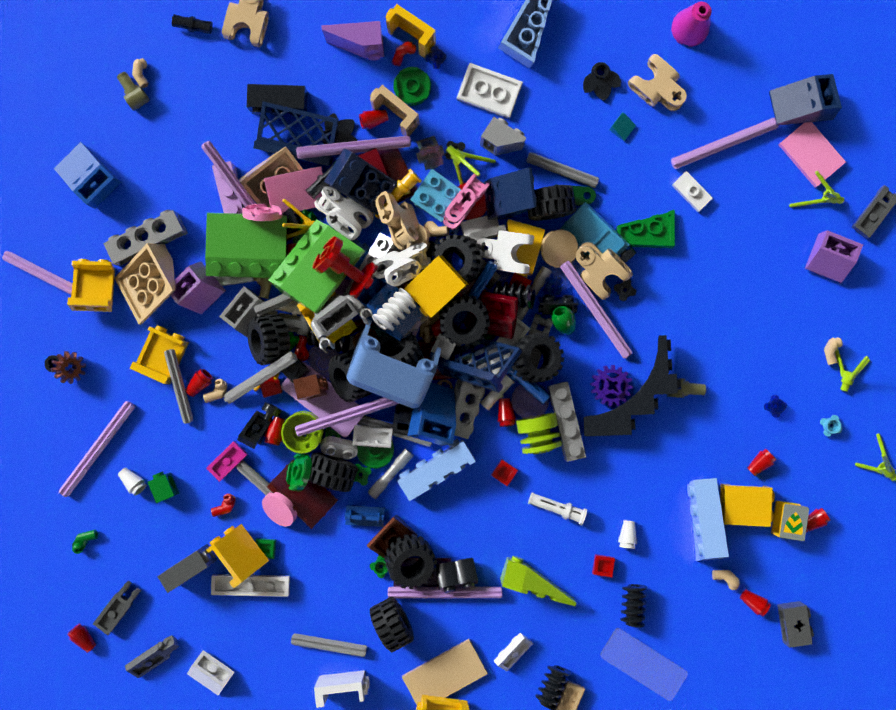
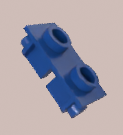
M347 505L345 525L384 527L385 507Z

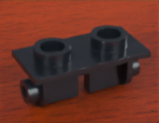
M546 294L543 297H538L540 303L538 306L539 313L552 315L553 311L560 306L568 307L573 313H577V306L574 305L579 303L577 298L572 295L555 297L554 295Z

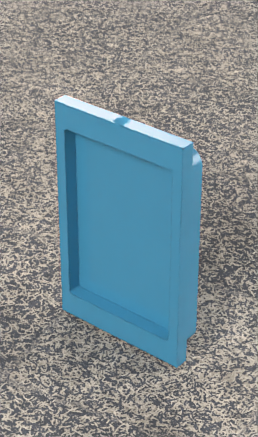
M587 202L578 208L560 228L571 232L575 236L578 249L581 244L591 242L602 253L610 248L619 256L630 245ZM587 251L586 253L584 252L583 254H584L585 256H586V255H590V252Z

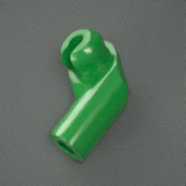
M97 530L79 533L72 544V551L75 554L82 553L88 541L98 538Z

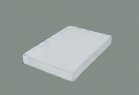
M469 63L456 100L510 119L523 82Z

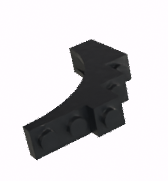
M667 335L658 336V351L654 367L641 389L630 400L614 410L599 415L585 416L584 436L632 435V430H636L635 419H631V415L655 414V410H658V398H654L656 394H678V390H681V378H677V374H669V371L672 370V359H668V351H671V339H667Z

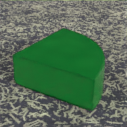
M257 538L256 544L269 559H275L276 539Z

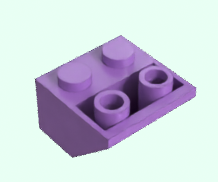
M828 230L819 233L805 269L842 283L857 263L863 244Z
M200 261L188 266L175 279L176 290L170 296L178 305L203 314L226 290L214 276H206V266Z

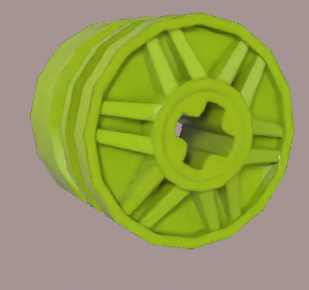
M299 411L288 417L281 430L282 441L285 446L291 451L301 454L314 450L323 438L324 429L308 433L306 436H297L295 427L319 418L309 411Z
M556 413L542 414L516 421L518 433L528 435L527 438L520 440V443L530 444L522 448L523 454L546 453L562 446L561 440L552 441L553 438L559 437L560 433L550 432V429L558 426Z

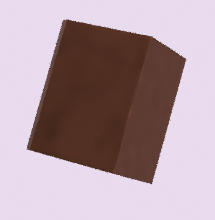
M395 515L367 544V547L385 559L387 548H391L390 543L392 541L395 543L397 541L396 538L400 537L402 539L406 534L409 537L412 534L418 535L398 515Z

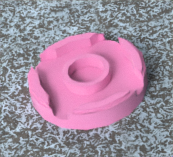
M251 204L242 209V216L253 221H274L282 218V209L276 205H272V208H269L265 204Z
M269 492L263 498L262 506L264 512L276 524L287 527L297 519V511L293 510V503L285 495L278 492L274 494Z

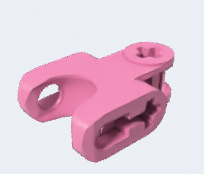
M476 174L469 178L463 189L459 191L445 211L443 223L450 230H455L460 226L470 213L472 207L480 200L490 186L489 183L484 184L478 180Z

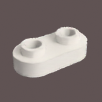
M329 436L323 438L320 442L321 452L325 455L348 460L354 458L358 453L357 445H352L353 441Z

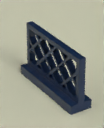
M263 101L257 139L254 141L253 148L276 153L286 146L294 158L299 159L296 149L303 146L298 139L307 134L312 142L309 146L317 145L324 138L328 144L335 143L339 119ZM267 107L274 108L278 114L271 121L266 115ZM287 112H292L297 119L290 125H288L283 117ZM307 116L312 117L316 124L308 130L301 121ZM278 118L286 126L280 132H277L272 124ZM325 121L333 122L332 131L328 134L320 126ZM299 122L305 132L296 137L290 127ZM269 125L275 135L271 138L262 137L263 129ZM318 127L323 137L314 141L309 132ZM287 129L293 137V140L289 143L284 142L280 137V134ZM331 155L300 160L329 166L332 164L333 157Z
M484 338L482 341L479 339L476 345H473V343L469 344L470 347H465V345L459 347L456 345L449 360L439 357L437 369L442 375L499 393L503 388L501 381L522 351L518 347ZM483 344L484 347L474 350V347ZM498 348L497 352L489 355L488 351ZM471 349V353L462 356V352ZM512 352L510 357L503 358V355ZM485 353V357L476 360V356ZM458 354L459 358L454 359L452 361L450 360L452 356ZM500 357V361L491 364V360ZM473 359V362L464 365V361ZM487 362V367L478 369L479 365ZM502 367L498 374L492 372V370Z

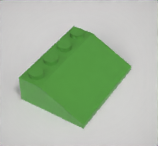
M207 212L206 276L270 278L287 256V227L282 226L283 223H287V215H282L281 219L274 221H253L245 219L242 214Z
M317 219L268 280L281 293L316 314L347 276L344 273L338 275L330 268L319 274L312 268L318 253L322 254L324 251L323 246L333 236L343 240L341 252L350 258L349 263L353 266L365 253L361 247Z

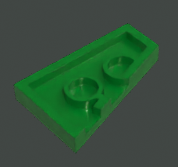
M675 210L617 225L616 231L630 244L628 247L674 248Z

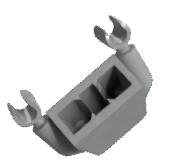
M333 295L317 314L314 313L315 317L311 322V328L318 341H320L319 347L325 353H328L326 351L328 345L335 349V345L326 337L358 313H360L363 322L369 324L366 318L372 317V311L368 308L364 309L365 306L351 295Z

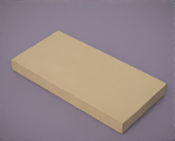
M467 639L402 675V679L417 705V702H421L422 695L446 698L487 675L488 672L470 639Z

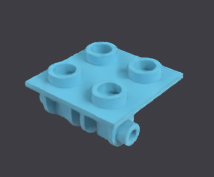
M431 169L410 201L415 203L414 205L419 209L422 208L442 222L447 207L461 189Z

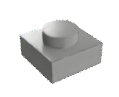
M440 333L431 352L434 353L437 348H441L440 356L449 360L457 343H450L449 339H446Z

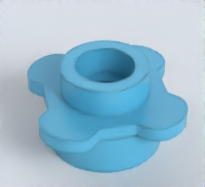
M837 415L821 419L820 424L824 428L823 434L825 436L841 433V422Z

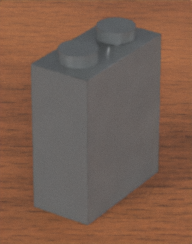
M208 544L157 576L167 593L217 560L213 550L209 553L206 551L209 548Z

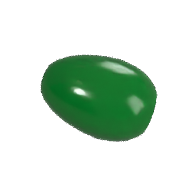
M560 306L553 311L552 322L555 328L562 334H572L576 328V319L572 310L568 307Z

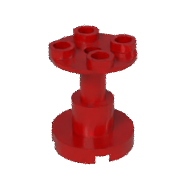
M333 236L323 246L324 251L322 254L318 253L312 268L319 274L325 272L328 268L338 275L344 273L354 280L349 293L354 298H357L364 287L368 289L373 283L374 279L371 277L376 272L378 265L371 262L360 271L349 263L350 258L341 252L343 240Z

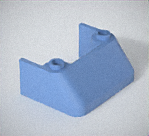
M368 319L369 324H365L358 338L347 373V380L350 384L410 408H418L422 404L436 373L441 348L436 349L430 360H419L416 367L379 353L381 348L379 341L368 335L372 322Z

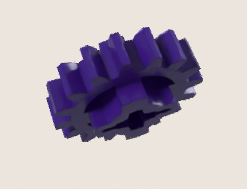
M611 365L610 369L607 366H603L604 371L596 370L599 375H592L595 382L590 383L595 388L591 390V393L597 394L595 400L601 398L600 404L604 405L607 401L608 406H612L613 402L616 406H619V400L626 402L624 396H630L631 394L628 392V389L633 388V386L628 385V382L632 381V378H626L628 372L622 373V367H618L615 370V365ZM607 373H615L617 376L610 378ZM600 380L602 381V388H601V389H599V382H600ZM608 381L615 383V384L613 385V387L615 388L614 390H613V389H608V387H609ZM622 382L624 384L623 391L620 389ZM612 393L616 398L610 399L605 396Z

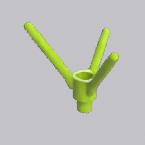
M452 145L446 149L453 160L460 185L464 184L459 167L461 162L478 177L481 175L464 159L465 157L489 163L496 162L494 159L460 151L458 148L456 150Z
M816 171V176L826 188L822 199L792 203L789 207L829 202L832 204H842L844 197L834 192L819 171Z
M837 348L835 355L840 368L841 382H843L840 389L848 392L850 385H853L856 376L870 362L868 356H865L853 372L846 371Z
M877 433L876 437L883 462L877 468L860 463H855V466L883 474L885 477H889L891 481H895V469L891 466L881 436Z

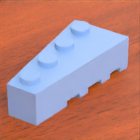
M525 0L498 49L530 68L536 58L552 0Z
M458 438L453 440V444L448 445L449 448L442 451V449H439L432 454L433 458L426 461L423 459L416 464V469L411 472L407 469L399 475L400 479L397 482L409 501L431 489L432 485L443 482L451 473H458L467 463L471 465L476 462L463 439L460 441Z
M717 478L693 480L689 482L687 491L688 496L691 497L690 512L693 520L696 561L729 557Z

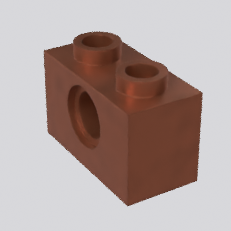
M317 374L293 380L298 400H309L327 395L326 390H329L327 380Z

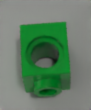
M162 471L153 475V480L148 481L156 503L179 494L171 472L164 474Z

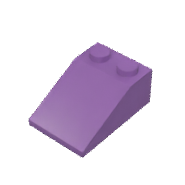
M380 21L321 25L326 43L365 59L369 58V60H379L380 57H384L383 34Z

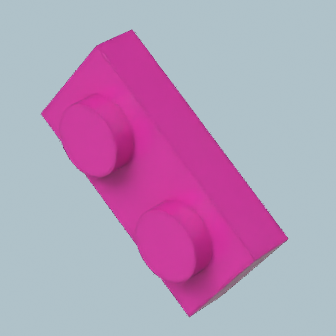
M233 441L206 469L220 482L248 453L236 441Z

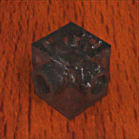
M435 136L416 141L419 152L416 153L419 164L423 163L425 170L434 169L444 164L442 157L445 156L442 145H438Z

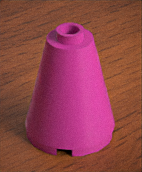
M702 1L697 2L680 11L674 17L671 31L674 39L679 44L693 47L706 39L710 30L712 13L710 5Z

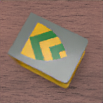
M776 501L771 534L779 538L805 541L809 508L796 503Z

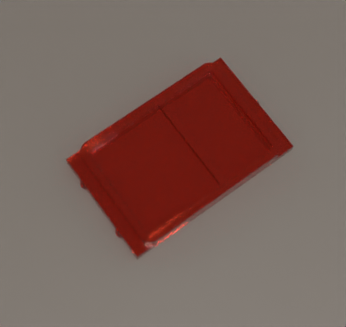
M287 464L272 479L267 488L273 494L278 492L285 495L293 503L294 506L292 508L294 511H297V516L312 529L338 500L325 487L314 484L309 480L302 491L290 490L288 488L290 485L286 481L289 466Z

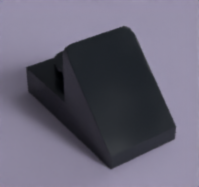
M256 410L238 435L237 441L255 449L257 444L260 445L262 443L264 435L273 419L271 421L265 420V414Z

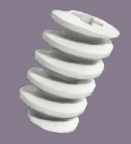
M399 288V292H395L393 297L388 299V303H384L382 305L383 308H379L377 314L372 315V319L381 329L386 330L388 328L393 331L392 323L399 325L400 322L397 318L399 317L404 320L403 312L410 314L411 312L408 307L410 306L415 309L416 305L409 293Z

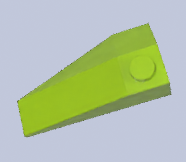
M518 556L506 558L500 577L502 587L524 594L531 591V593L540 598L548 595L553 601L576 606V601L572 596L523 562L524 559Z

